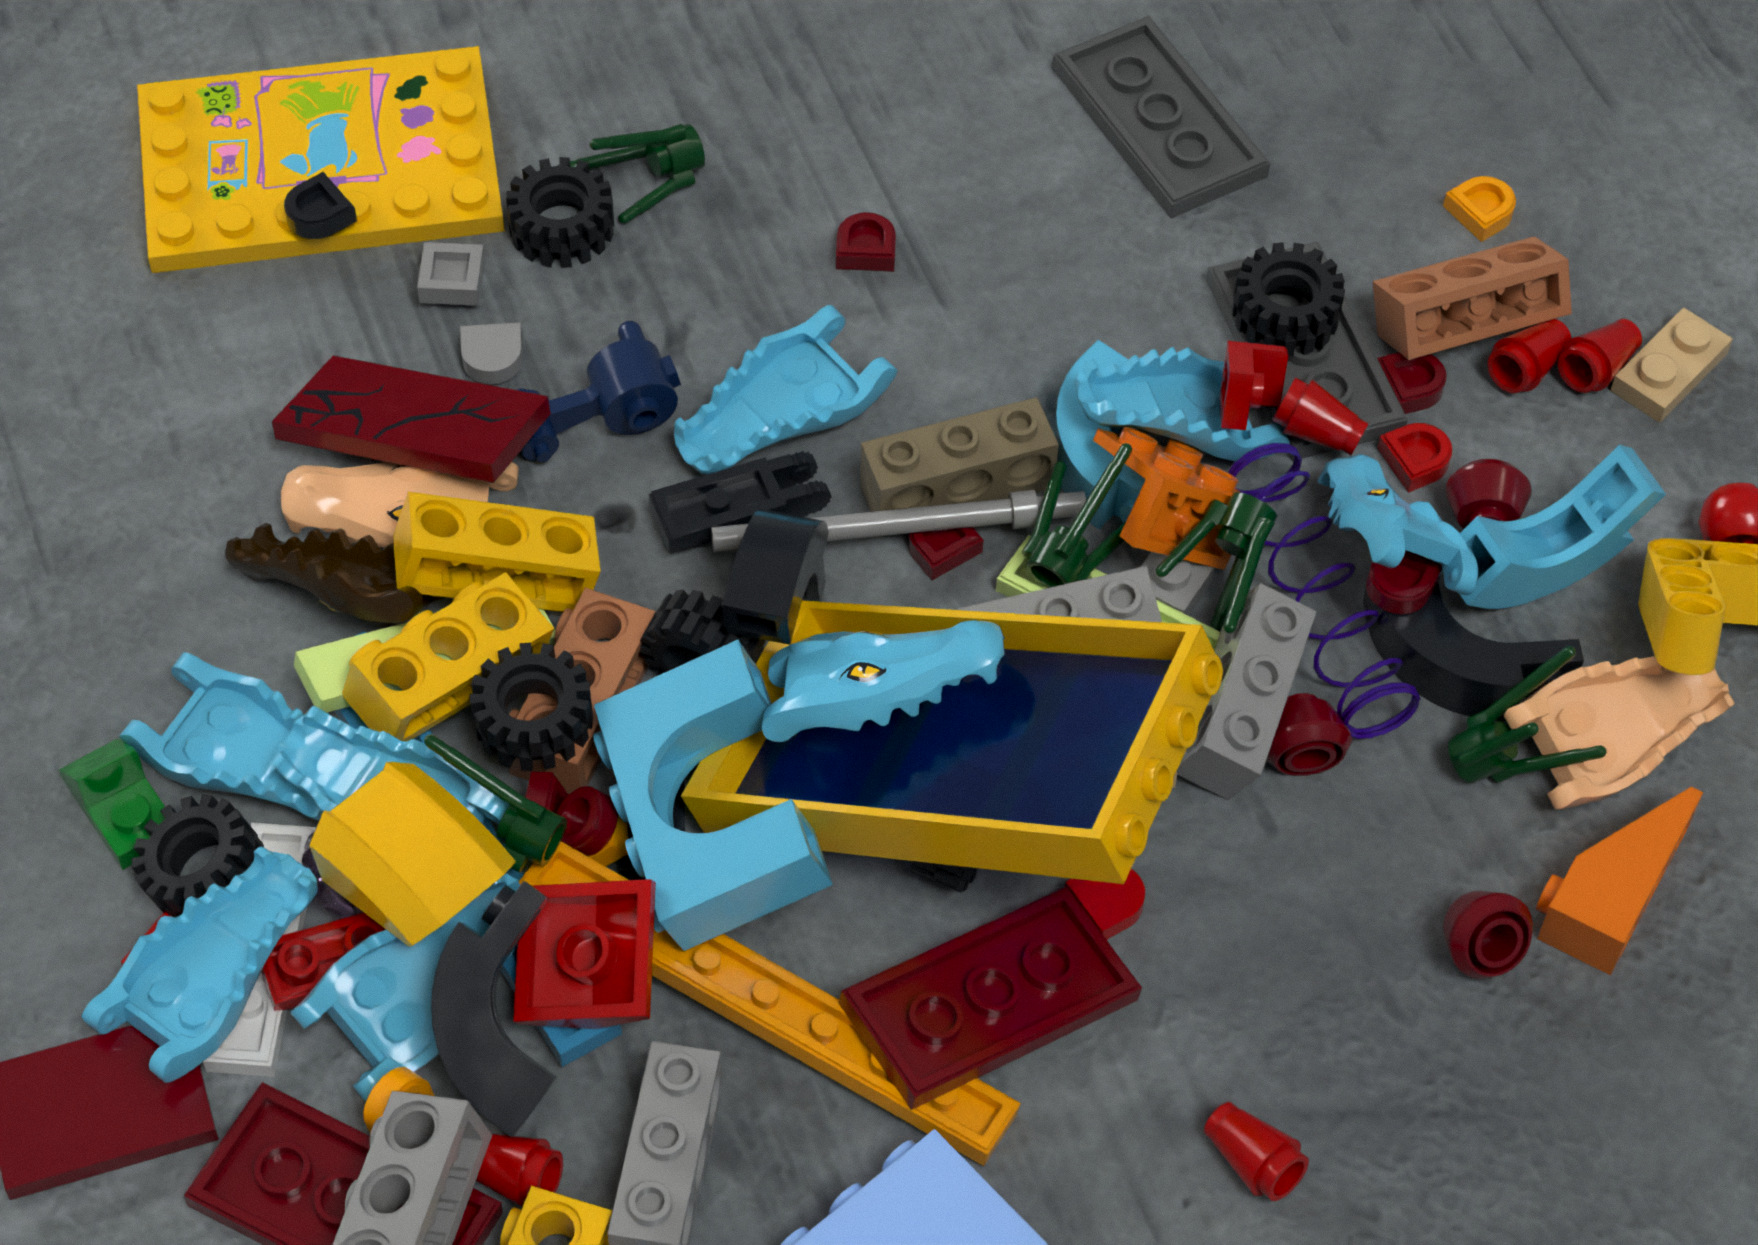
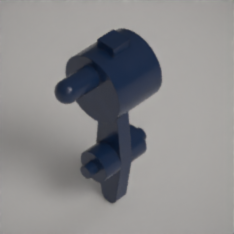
M634 321L623 322L618 329L620 341L601 349L589 362L587 378L590 386L585 390L549 400L551 414L522 448L523 456L531 461H548L559 448V440L556 434L598 415L603 416L607 427L611 431L623 435L644 433L663 424L676 410L678 397L674 388L681 385L671 356L668 355L661 358L658 348L655 344L645 339L638 323ZM524 388L517 389L519 391L540 394L536 390H526Z

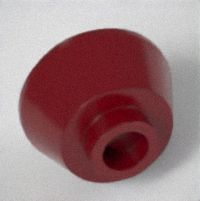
M1479 459L1469 462L1459 468L1446 483L1447 500L1459 525L1463 529L1477 516L1497 521L1519 520L1532 494L1529 479L1514 465L1498 459Z
M1309 693L1288 696L1266 761L1278 771L1292 776H1307L1327 771L1344 759L1352 744L1351 732L1329 702Z
M1472 891L1459 897L1447 911L1443 923L1445 940L1454 965L1462 973L1475 979L1495 978L1515 968L1525 957L1533 934V920L1527 906L1517 897L1507 893Z

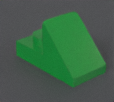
M115 739L59 769V773L120 868L124 870L132 865L131 858L140 857L134 849L137 838L147 840L150 838V835L144 829L148 821L152 819L159 825L166 818L160 812L165 806L146 779L137 751L127 743Z

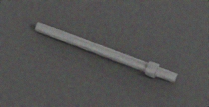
M1035 490L1015 491L1008 493V499L812 517V519L822 520L827 523L829 531L827 541L1009 523L1012 529L1035 527L1044 495L1036 496ZM1085 492L1059 493L1052 519L1076 517L1086 502ZM748 524L711 527L713 551L738 550Z

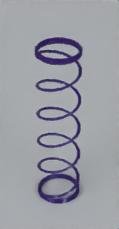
M1270 443L1259 446L1236 460L1228 473L1236 477L1245 466L1262 456L1273 453L1293 455V465L1284 475L1264 487L1253 490H1239L1263 502L1276 501L1297 493L1306 486L1310 474L1306 471H1300L1302 458L1296 447L1286 443ZM1295 476H1304V481L1295 488L1282 494L1270 496L1282 490L1293 481ZM1318 516L1308 519L1289 531L1280 542L1276 543L1266 540L1264 545L1275 547L1268 562V575L1273 584L1283 590L1297 592L1298 595L1295 599L1297 602L1300 601L1305 593L1319 592L1342 584L1352 576L1356 569L1353 563L1342 562L1332 565L1319 572L1303 588L1285 585L1278 580L1274 573V560L1280 548L1298 546L1321 537L1329 530L1333 523L1329 517ZM1320 521H1326L1327 523L1319 532L1307 538L1286 542L1295 533L1310 524ZM1345 567L1350 569L1344 576L1331 583L1310 588L1319 579L1335 570ZM1363 610L1354 613L1333 627L1327 635L1309 633L1308 636L1322 640L1314 655L1313 669L1318 678L1330 685L1346 687L1338 702L1337 714L1350 730L1351 736L1357 739L1384 735L1400 727L1416 712L1421 699L1415 686L1403 682L1387 683L1362 693L1351 701L1343 711L1345 698L1353 687L1378 683L1398 672L1403 664L1399 658H1388L1375 663L1356 676L1352 682L1333 681L1323 674L1319 666V658L1328 640L1353 636L1366 630L1376 622L1379 616L1376 610ZM1366 615L1373 616L1372 619L1362 626L1335 634L1343 626L1357 618ZM1396 663V666L1388 672L1375 678L1361 681L1376 669ZM1394 693H1408L1412 695L1411 701L1405 709L1380 724L1366 728H1354L1349 725V720L1358 710L1380 697Z

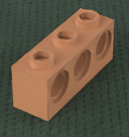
M1535 236L1373 281L1377 335L1408 360L1572 314L1568 258Z
M588 588L584 589L574 610L567 608L562 613L555 631L554 651L555 659L559 657L563 650L573 655L574 666L581 663L586 671L587 681L590 683L593 726L592 729H588L589 739L584 747L574 743L576 756L567 762L560 753L556 754V767L545 770L542 759L533 760V772H553L568 794L580 787L588 786L601 761L593 737L595 733L601 731L594 705L639 685L649 667L644 661L647 655L640 652V646L643 643L640 639L656 613L654 610ZM603 638L612 639V640L605 641V642H597V641H596V640H598V639H603ZM531 693L528 694L520 710L512 709L509 715L519 720H538L554 712L558 703L549 695ZM515 758L509 768V773L529 781L532 771H521L520 759Z

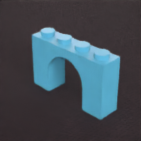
M735 640L594 705L601 731L593 735L594 742L603 763L609 770L613 769L617 781L616 784L609 787L610 796L620 818L625 823L629 822L633 834L632 838L625 841L627 853L639 876L656 882L654 929L657 933L666 930L683 951L833 885L815 830L792 799L715 832L688 833L674 828L673 806L675 797L688 773L710 754L762 731L764 711L771 705L761 671L739 640Z

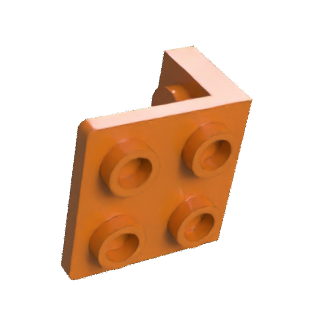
M1124 427L1121 434L1098 428L1093 438L1095 443L1113 456H1115L1122 444H1130L1132 453L1125 462V465L1146 479L1119 536L1135 548L1168 556L1177 544L1201 521L1213 499L1227 505L1232 494L1240 492L1235 488L1239 481L1235 476L1220 468L1207 464L1202 465L1200 461L1203 454L1182 442L1169 440L1167 446L1163 447L1157 445L1158 442L1151 436L1130 427ZM1213 528L1183 560L1225 570L1232 555L1217 546L1215 539L1218 532Z

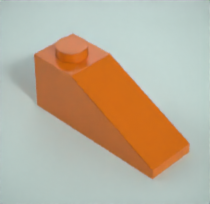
M1694 787L1686 789L1577 855L1564 879L1552 874L1535 910L1546 915L1537 939L1611 975L1685 836L1704 792Z

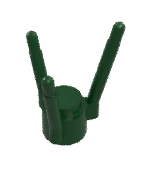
M679 124L663 130L592 139L590 141V148L593 150L624 149L570 161V166L574 168L579 160L589 163L590 170L647 157L649 165L656 176L666 175L670 178L619 215V222L626 224L676 190L694 185L695 177L692 171L704 167L705 154L702 142L695 128L691 124Z
M1124 443L1120 446L1070 528L1059 525L1056 526L1053 532H1048L1066 471V464L1063 461L1055 463L1033 534L1022 551V554L1028 558L1025 567L1028 574L1041 585L1051 588L1088 579L1091 572L1124 541L1119 536L1126 521L1087 556L1086 550L1089 544L1082 534L1132 453L1130 444Z
M1234 492L1227 505L1213 499L1201 521L1157 566L1156 575L1158 577L1167 576L1215 528L1218 532L1215 539L1217 546L1236 558L1209 626L1221 632L1223 627L1226 633H1233L1242 614L1264 543L1275 524L1276 512L1265 502L1246 493Z
M1565 647L1487 709L1468 717V729L1449 739L1448 753L1450 760L1462 779L1474 784L1492 776L1497 783H1500L1520 774L1573 765L1605 757L1607 754L1606 748L1598 745L1514 761L1513 759L1518 754L1517 744L1536 735L1539 732V726L1531 722L1510 730L1502 722L1495 723V720L1502 716L1508 708L1517 704L1576 655L1574 647Z
M432 734L427 735L424 739V744L429 749L509 804L499 823L497 837L506 841L505 849L516 861L511 869L521 873L528 860L544 867L550 861L562 841L567 827V819L525 798Z

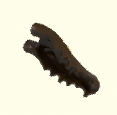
M265 523L255 529L252 538L240 539L235 537L227 541L224 556L227 561L246 577L255 581L276 578L294 584L313 593L320 602L337 613L352 615L382 627H390L393 623L408 621L421 613L423 607L429 606L433 601L447 598L420 594L412 586L397 589L394 543L381 550L370 535L360 538L355 545H351L345 531L341 528L332 531L329 538H325L319 529H314L308 533L304 542L295 536L289 538L286 542H282L273 534L271 524Z

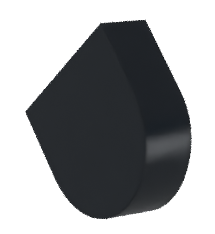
M324 172L295 186L289 191L284 201L289 228L303 238H325L357 222L355 207Z

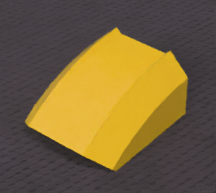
M387 761L384 769L331 811H323L309 845L322 881L409 947L444 925L504 876L516 862L490 831L433 778L414 764Z

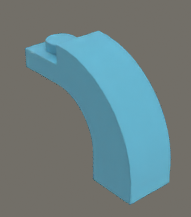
M1097 340L1074 363L1066 375L1058 396L1054 435L1059 444L1057 462L1063 461L1066 464L1061 488L1064 493L1084 491L1086 500L1106 467L1114 458L1112 454L1093 441L1096 431L1099 428L1117 433L1122 427L1101 426L1092 420H1088L1078 402L1075 379L1080 369L1090 359H1095L1099 368H1105L1112 364L1121 367L1129 360L1100 340ZM1124 464L1122 471L1090 523L1097 529H1100L1113 515L1119 517L1124 523L1146 479Z
M1618 445L1568 494L1546 509L1515 521H1497L1477 516L1460 532L1466 544L1471 548L1478 564V578L1473 593L1469 595L1460 594V596L1469 606L1502 609L1527 604L1566 588L1597 570L1634 540L1628 530L1652 509L1666 493L1635 451L1630 447Z

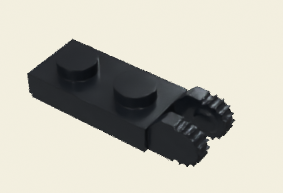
M809 451L796 452L793 455L787 454L771 460H767L764 457L660 488L648 494L649 507L669 554L712 542L711 527L748 524L754 513L759 509L805 517L810 513L815 514L819 510L822 511V508L827 507V504L831 502L830 498L832 496L827 484L823 483V481L818 482L815 480L814 482L809 481L807 484L803 483L813 478L818 469L813 454H810Z

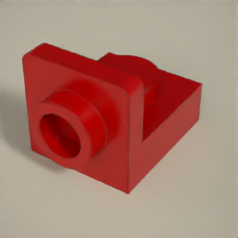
M1227 341L1219 393L1221 428L1246 430L1249 408L1260 409L1261 405H1280L1288 362V350L1286 347Z

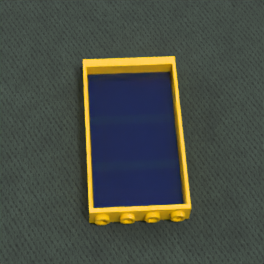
M802 601L791 644L817 634L843 631L907 634L951 628L960 622L983 620L1000 626L1005 638L1003 640L1005 655L997 665V679L994 683L987 684L983 677L975 674L965 676L961 679L958 686L945 685L942 687L940 703L935 704L928 700L919 704V714L915 717H911L902 709L896 708L892 711L889 723L886 726H880L872 720H866L859 731L816 727L801 730L784 742H774L766 739L763 731L755 733L710 754L700 761L681 798L704 833L725 829L792 799L815 830L821 851L1124 884L1136 857L1141 855L1146 847L1148 831L1161 803L1171 793L1173 778L1187 748L1191 747L1195 742L1198 724L1210 698L1220 688L1223 675L1222 663L1219 656L1215 654L1203 626L1197 624ZM773 641L767 643L756 663V666L761 671L771 704L784 696L785 688L777 687L769 680V661L779 650L789 646L788 644Z

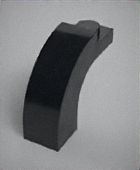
M759 509L754 513L738 548L722 604L727 633L791 645L802 601L821 602L826 583L823 554L829 535L828 526L825 521L765 509Z
M1437 583L1427 603L1418 611L1409 614H1394L1381 609L1370 599L1367 589H1365L1363 598L1364 610H1376L1379 613L1376 622L1368 629L1383 660L1388 658L1401 659L1403 664L1395 675L1403 683L1415 686L1421 697L1446 710L1470 717L1487 709L1567 646L1574 647L1576 655L1524 698L1530 697L1546 684L1583 665L1584 658L1579 639L1505 643L1489 640L1470 632L1460 625L1445 607L1439 583ZM1366 615V621L1368 622L1373 616ZM1391 663L1387 666L1391 670L1396 666V663ZM1504 714L1495 721H1506Z
M523 881L516 891L505 885L497 894L481 918L490 925L484 936L464 922H458L440 955L435 971L431 1000L432 1026L435 1041L451 1080L463 1097L480 1114L511 1137L517 1134L557 1078L556 1075L521 1051L510 1040L501 1025L496 1008V985L500 970L509 954L550 899L526 881Z

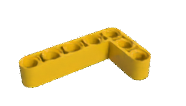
M1659 538L1648 543L1638 607L1655 658L1661 666L1687 675L1710 673L1715 669L1723 623L1758 625V544L1678 538Z

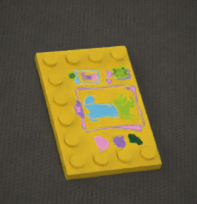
M479 46L137 84L147 250L152 273L505 232ZM324 172L355 207L357 222L325 238H303L289 228L284 201L289 191L295 186Z

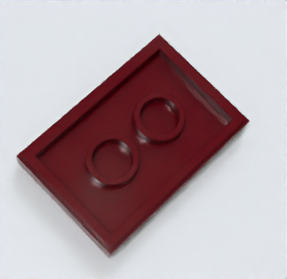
M132 1025L112 1030L107 1034L94 1035L0 1062V1169L9 1200L219 1140L200 1064L172 1082H163L149 1070V1061L153 1053L160 1046Z

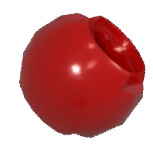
M1730 483L1710 493L1703 503L1698 521L1703 540L1758 544V488L1754 484Z

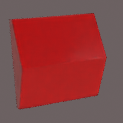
M652 879L534 885L533 887L550 899L518 942L513 1022L518 1025L600 1029L650 1019L656 882Z

